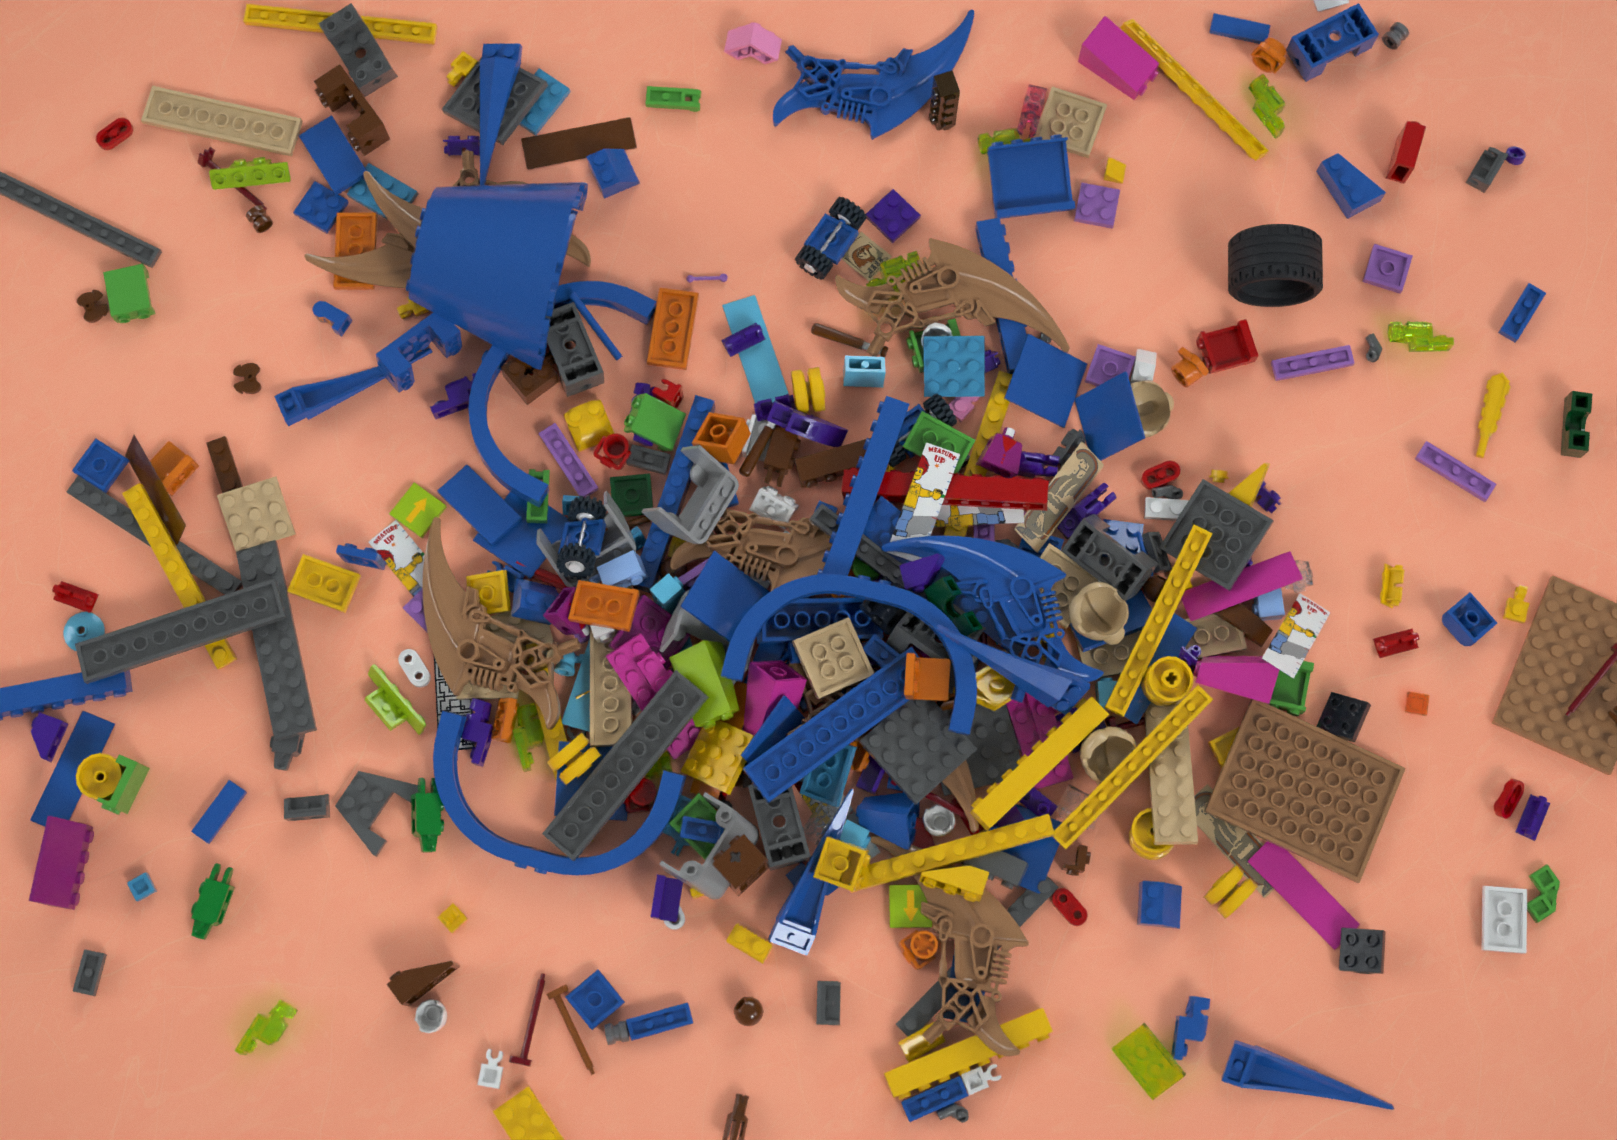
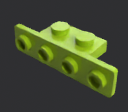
M257 157L253 161L247 162L245 159H238L229 168L211 169L209 171L213 190L284 183L291 180L288 162L272 163L271 159L265 160V157Z
M373 664L370 667L368 676L377 685L378 689L366 696L364 701L390 731L407 721L417 734L421 735L426 727L424 718L416 713L408 699H404L399 693L397 686L387 679L385 672Z

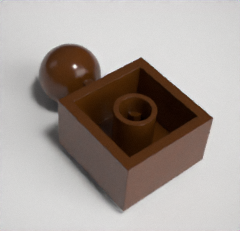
M570 341L565 343L566 349H574ZM550 349L549 353L544 357L541 370L535 369L515 357L501 367L503 377L526 405H529L559 382L557 372L551 367L555 361Z

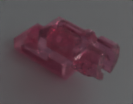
M1028 85L1017 127L1019 135H1023L1027 122L1031 123L1028 138L1036 135L1048 88Z

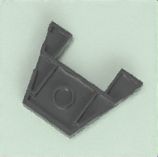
M358 771L335 807L370 852L377 857L387 840L371 831V826L394 793L411 803V795L418 793V785Z

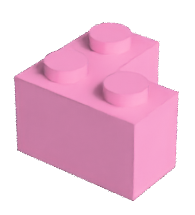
M752 22L728 31L724 52L737 60L752 56L763 64L778 61L782 39L773 32L761 27L760 24Z

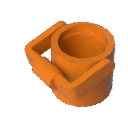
M1273 38L1265 39L1251 53L1254 64L1264 72H1273L1275 74L1286 62L1284 57L1286 55V48L1281 42Z
M1183 346L1177 351L1182 360L1172 366V373L1183 387L1188 388L1201 377L1206 376L1209 370L1196 354L1191 353Z
M915 930L899 942V947L903 951L902 954L907 962L911 963L915 970H920L936 959L934 954L938 948V941L931 932H918V930ZM912 937L909 949L904 942ZM918 958L920 960L927 961L919 965L915 959Z

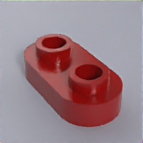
M118 118L97 133L96 142L103 150H111L132 135L133 125L126 118Z
M1169 460L1151 467L1142 474L1141 483L1149 490L1171 483L1179 477L1181 472L1180 466L1175 461ZM1166 470H1171L1173 474L1168 475ZM1149 477H1152L1154 479L1153 483H1150L1148 481Z
M1510 779L1505 783L1501 795L1494 803L1496 816L1508 819L1512 815L1524 793V783L1522 781Z
M1060 888L1053 893L1051 898L1053 906L1070 925L1080 926L1086 922L1088 917L1086 909L1068 889ZM1060 895L1066 896L1067 900L1065 903L1060 902ZM1075 911L1080 912L1081 917L1079 919L1074 918L1073 913Z

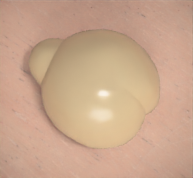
M1144 380L1131 383L1145 438L1151 437L1162 431L1169 423L1170 412L1174 408L1173 397L1168 392H1164L1162 387L1156 382Z
M1094 582L1086 585L1072 599L1069 607V618L1073 628L1086 638L1096 641L1103 640L1110 645H1116L1124 638V625L1129 617L1126 601L1119 596L1117 589L1108 583Z
M1110 726L1098 729L1088 734L1083 740L1079 752L1080 761L1087 775L1096 781L1098 786L1137 747V744L1132 735L1121 728Z

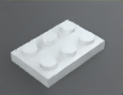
M1482 886L1481 950L1527 953V889Z

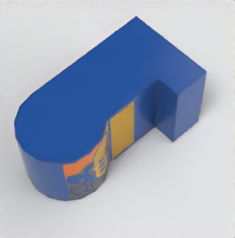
M318 301L313 306V313L320 322L331 324L333 331L341 337L353 321L349 314L325 301Z

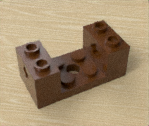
M340 64L314 81L317 87L315 92L325 108L329 107L334 112L350 102L353 108L359 111L360 116L346 125L349 130L347 136L357 152L361 151L366 156L390 140L384 123Z
M744 834L741 837L739 835L734 837L729 842L730 847L725 852L723 850L718 852L713 857L714 862L712 863L713 867L730 884L729 887L738 897L769 869L768 859ZM733 853L735 855L741 854L739 856L740 862H731V855Z

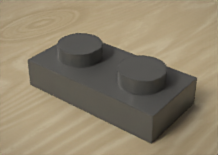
M632 444L630 449L631 455L626 462L627 465L666 475L671 454Z
M1160 532L1142 534L1148 556L1159 563L1154 573H1166L1172 570L1167 553L1159 548L1163 542Z
M84 949L73 992L96 996L107 954Z

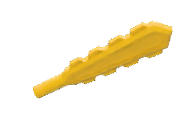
M1503 372L1492 376L1487 381L1486 389L1488 393L1484 395L1483 402L1485 407L1481 409L1480 414L1483 418L1478 424L1481 436L1476 453L1478 458H1484L1488 439L1497 430L1498 425L1496 422L1501 418L1502 413L1500 410L1504 408L1506 403L1505 395L1509 394L1511 388L1509 385L1510 381Z

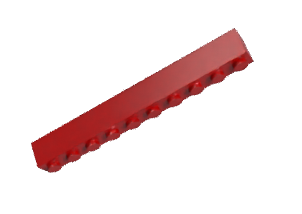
M859 468L844 469L842 484L843 500L846 494H851L853 487H850L853 475H858ZM899 470L885 472L875 501H878L882 496L889 502L904 503L916 471H911L910 473H904ZM953 473L942 505L1047 511L1049 480L1039 477L1024 479L1019 476L1004 478L999 475L983 477L979 474L963 476L959 473Z

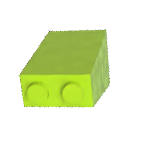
M704 640L669 657L674 672L675 670L679 671L709 697L692 718L695 727L711 728L716 725V721L720 719L722 721L728 720L734 716L733 713L739 711L732 680L721 677L726 656L722 642Z

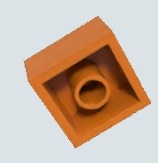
M709 412L692 444L693 446L700 445L718 462L735 464L751 433L744 418Z

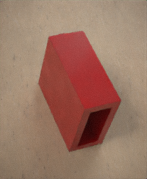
M1407 121L1397 137L1386 179L1405 184L1415 168L1426 126L1421 125L1417 121Z

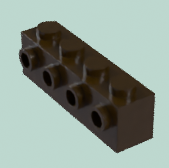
M953 70L933 76L929 118L931 124H935L937 131L941 129L949 130L956 125L960 89Z

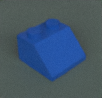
M602 149L586 156L590 170L604 199L640 184L624 149Z
M516 578L511 616L551 625L543 615L559 593L553 586Z
M1141 881L1139 883L1137 925L1180 929L1182 886L1165 882Z

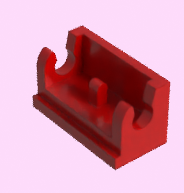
M662 379L661 382L666 384L668 389L662 391L660 388L654 387L652 390L653 397L677 409L684 398L682 386Z

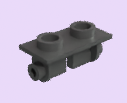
M1071 429V431H1068L1061 441V444L1066 446V448L1058 446L1054 452V456L1060 457L1058 464H1060L1061 468L1081 442L1085 444L1086 439L1082 430Z

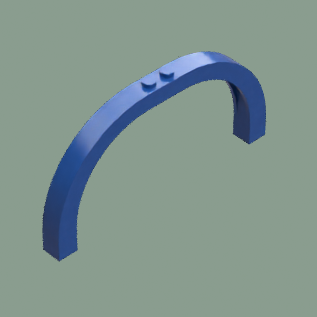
M579 281L558 286L553 308L556 309L572 303L568 296L575 292L584 305L614 309L647 325L656 311V301L618 284L602 281ZM492 345L489 351L486 350L481 358L482 363L476 372L469 396V422L473 440L480 458L493 477L513 494L540 508L549 493V485L512 464L499 450L488 428L487 405L489 395L501 371V367L505 365L510 354Z
M840 574L811 575L787 582L769 592L752 606L736 628L729 643L721 673L722 678L742 682L748 656L756 636L766 622L785 606L808 596L841 594L890 605L907 611L922 620L938 636L951 660L955 679V697L948 731L967 736L970 735L977 700L976 672L971 654L936 629V624H939L961 634L953 622L940 609L923 597L908 590L890 586L891 582L879 580L878 582L870 581V577L858 575V578Z
M442 711L434 743L433 768L436 787L445 810L459 830L474 844L497 857L515 862L514 866L526 869L527 866L535 868V872L547 874L548 871L575 876L591 875L620 867L634 860L651 847L663 834L677 810L686 775L664 770L654 806L643 825L626 842L609 852L591 857H578L575 861H572L568 856L554 854L509 841L487 828L469 807L460 786L457 764L460 740L467 716Z

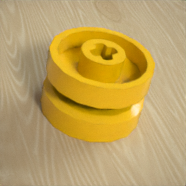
M819 367L808 369V381H805L802 370L791 371L796 410L808 413V400H811L812 408L815 412L825 411V389Z
M1167 656L1158 659L1147 668L1142 678L1141 687L1144 695L1150 702L1158 706L1167 707L1176 704L1190 693L1193 687V674L1185 661L1177 657Z
M583 733L578 735L547 762L553 771H557L564 764L567 766L559 775V778L565 785L575 777L581 776L592 766L591 763L601 756L595 747H590L585 753L581 752L589 742Z
M103 753L92 754L85 758L78 766L76 784L79 790L87 797L96 801L98 797L110 801L126 767L116 763L117 758Z
M1147 808L1134 818L1129 831V843L1133 851L1140 857L1148 860H1159L1167 856L1174 845H1154V835L1150 833L1153 832L1152 808Z
M1237 864L1227 873L1221 875L1204 895V898L1211 905L1216 904L1222 898L1224 899L1217 909L1224 918L1230 916L1258 887L1251 878L1245 879L1239 885L1237 884L1244 876V871Z

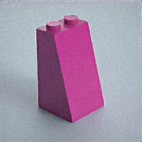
M1106 16L1102 18L1081 46L1078 63L1133 100L1138 95L1142 96L1148 88V82H1153L1159 74L1157 71L1159 63Z
M1206 656L1202 658V661H1197L1193 676L1197 677L1195 683L1270 704L1279 669L1262 659L1263 656Z
M782 660L750 662L743 731L755 736L783 696H786L798 709L807 679Z

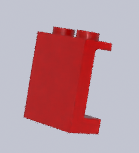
M1247 319L1238 321L1235 326L1208 333L1201 331L1197 337L1198 339H1196L1197 347L1199 350H1202L1204 356L1202 357V362L1208 368L1209 374L1253 363L1259 356Z

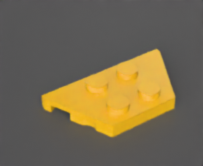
M989 666L976 673L977 704L996 711L1012 700L1010 698L1015 687L1014 683Z

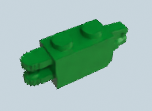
M418 778V793L411 795V833L415 837H419L422 853L435 852L437 838L444 831V820L441 819V811H443L444 805L440 799L435 778H432L430 782L431 793H425V779Z
M215 863L209 878H206L205 882L201 883L198 891L200 896L191 909V914H193L191 919H194L191 936L206 940L212 926L222 924L235 887L229 885L234 871L233 868L228 867L225 870L222 881L218 882L217 878L221 870V864Z

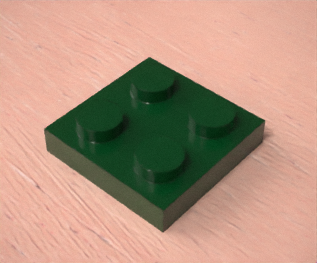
M650 473L610 477L611 497L624 517L644 515L642 513L643 509L653 508Z

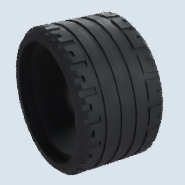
M1293 224L1259 225L1238 232L1228 242V292L1237 301L1252 306L1283 307L1307 302L1315 298L1322 291V238L1315 231Z

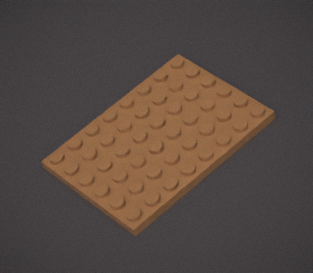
M1551 576L1492 724L1606 775H1611L1617 761V725L1607 712L1612 711L1616 714L1613 708L1617 705V661L1576 711L1571 713L1569 717L1565 713L1576 697L1613 654L1611 647L1617 643V603L1556 576Z
M1251 699L1204 812L1351 881L1360 883L1406 768L1267 703Z

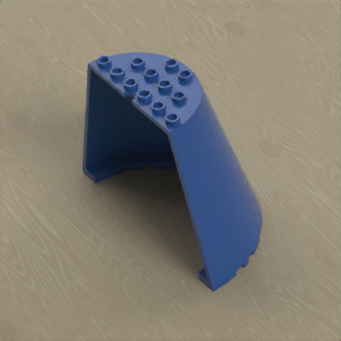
M563 182L436 187L427 201L426 208H423L421 211V226H417L415 238H417L415 253H412L411 276L407 280L405 289L409 291V299L535 369L541 370L550 328V319L546 317H552L555 294L558 290L569 241L578 211L574 209L583 211L588 193V183Z

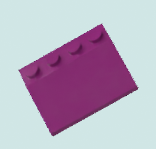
M47 817L28 901L51 907L75 910V906L80 901L79 888L85 878L84 866L89 860V843L94 838L92 826L58 817Z

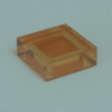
M1407 692L1405 713L1427 716L1430 695Z

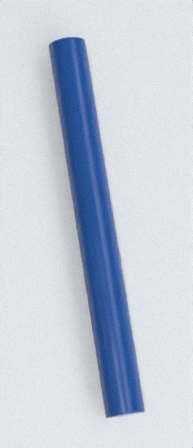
M573 292L569 295V299L575 303L578 311L617 361L623 357L576 293Z

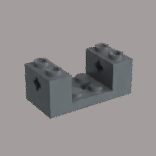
M352 3L318 23L346 65L354 83L365 97L398 77ZM359 49L366 50V55L363 58H357L356 56Z
M572 302L553 309L552 317H546L550 319L547 344L558 368L560 381L567 397L604 384V371L575 303ZM572 341L576 346L574 349L569 350L565 348V343Z
M1093 514L1083 518L1061 551L1097 580L1108 583L1116 588L1117 593L1123 600L1127 601L1136 596L1159 563L1143 551L1134 555L1106 534L1110 525L1097 515ZM1102 554L1109 556L1110 563L1108 565L1101 561Z
M909 612L898 622L886 641V644L899 654L905 652L913 644L931 658L950 659L943 643H938L935 638H939L933 630ZM971 654L973 664H975L978 658ZM950 663L949 693L952 694L955 687L952 663Z
M754 784L748 785L770 871L809 861L811 856L792 786L767 803ZM776 816H783L786 822L784 826L776 827L773 824V819Z

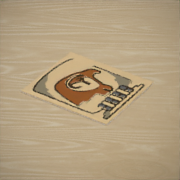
M860 232L842 260L870 282L892 256L863 232Z

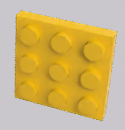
M720 720L716 721V725L711 728L704 729L702 727L681 772L730 795L746 763L741 754L754 735Z

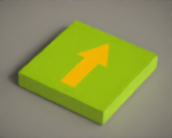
M414 482L389 514L420 538H423L430 529L433 518H439L447 506Z
M889 885L890 928H932V921L921 914V902H928L919 885Z

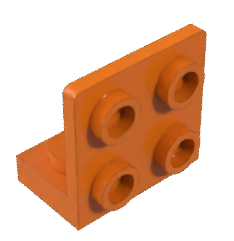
M170 441L150 460L165 489L171 496L199 467L189 455H186Z
M907 653L905 698L910 700L948 701L950 659L917 658L915 653Z

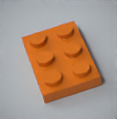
M578 580L568 619L571 622L630 632L640 593L634 589Z

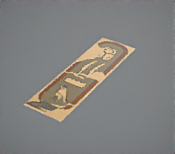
M1083 442L1079 444L1049 483L1047 511L1028 510L1024 515V523H1018L1014 528L1037 553L1104 467V464Z
M1207 784L1194 796L1197 826L1234 866L1237 864L1244 871L1246 879L1251 878L1258 885L1256 890L1266 898L1274 888L1248 863V860L1264 844L1255 835L1204 812L1213 791Z

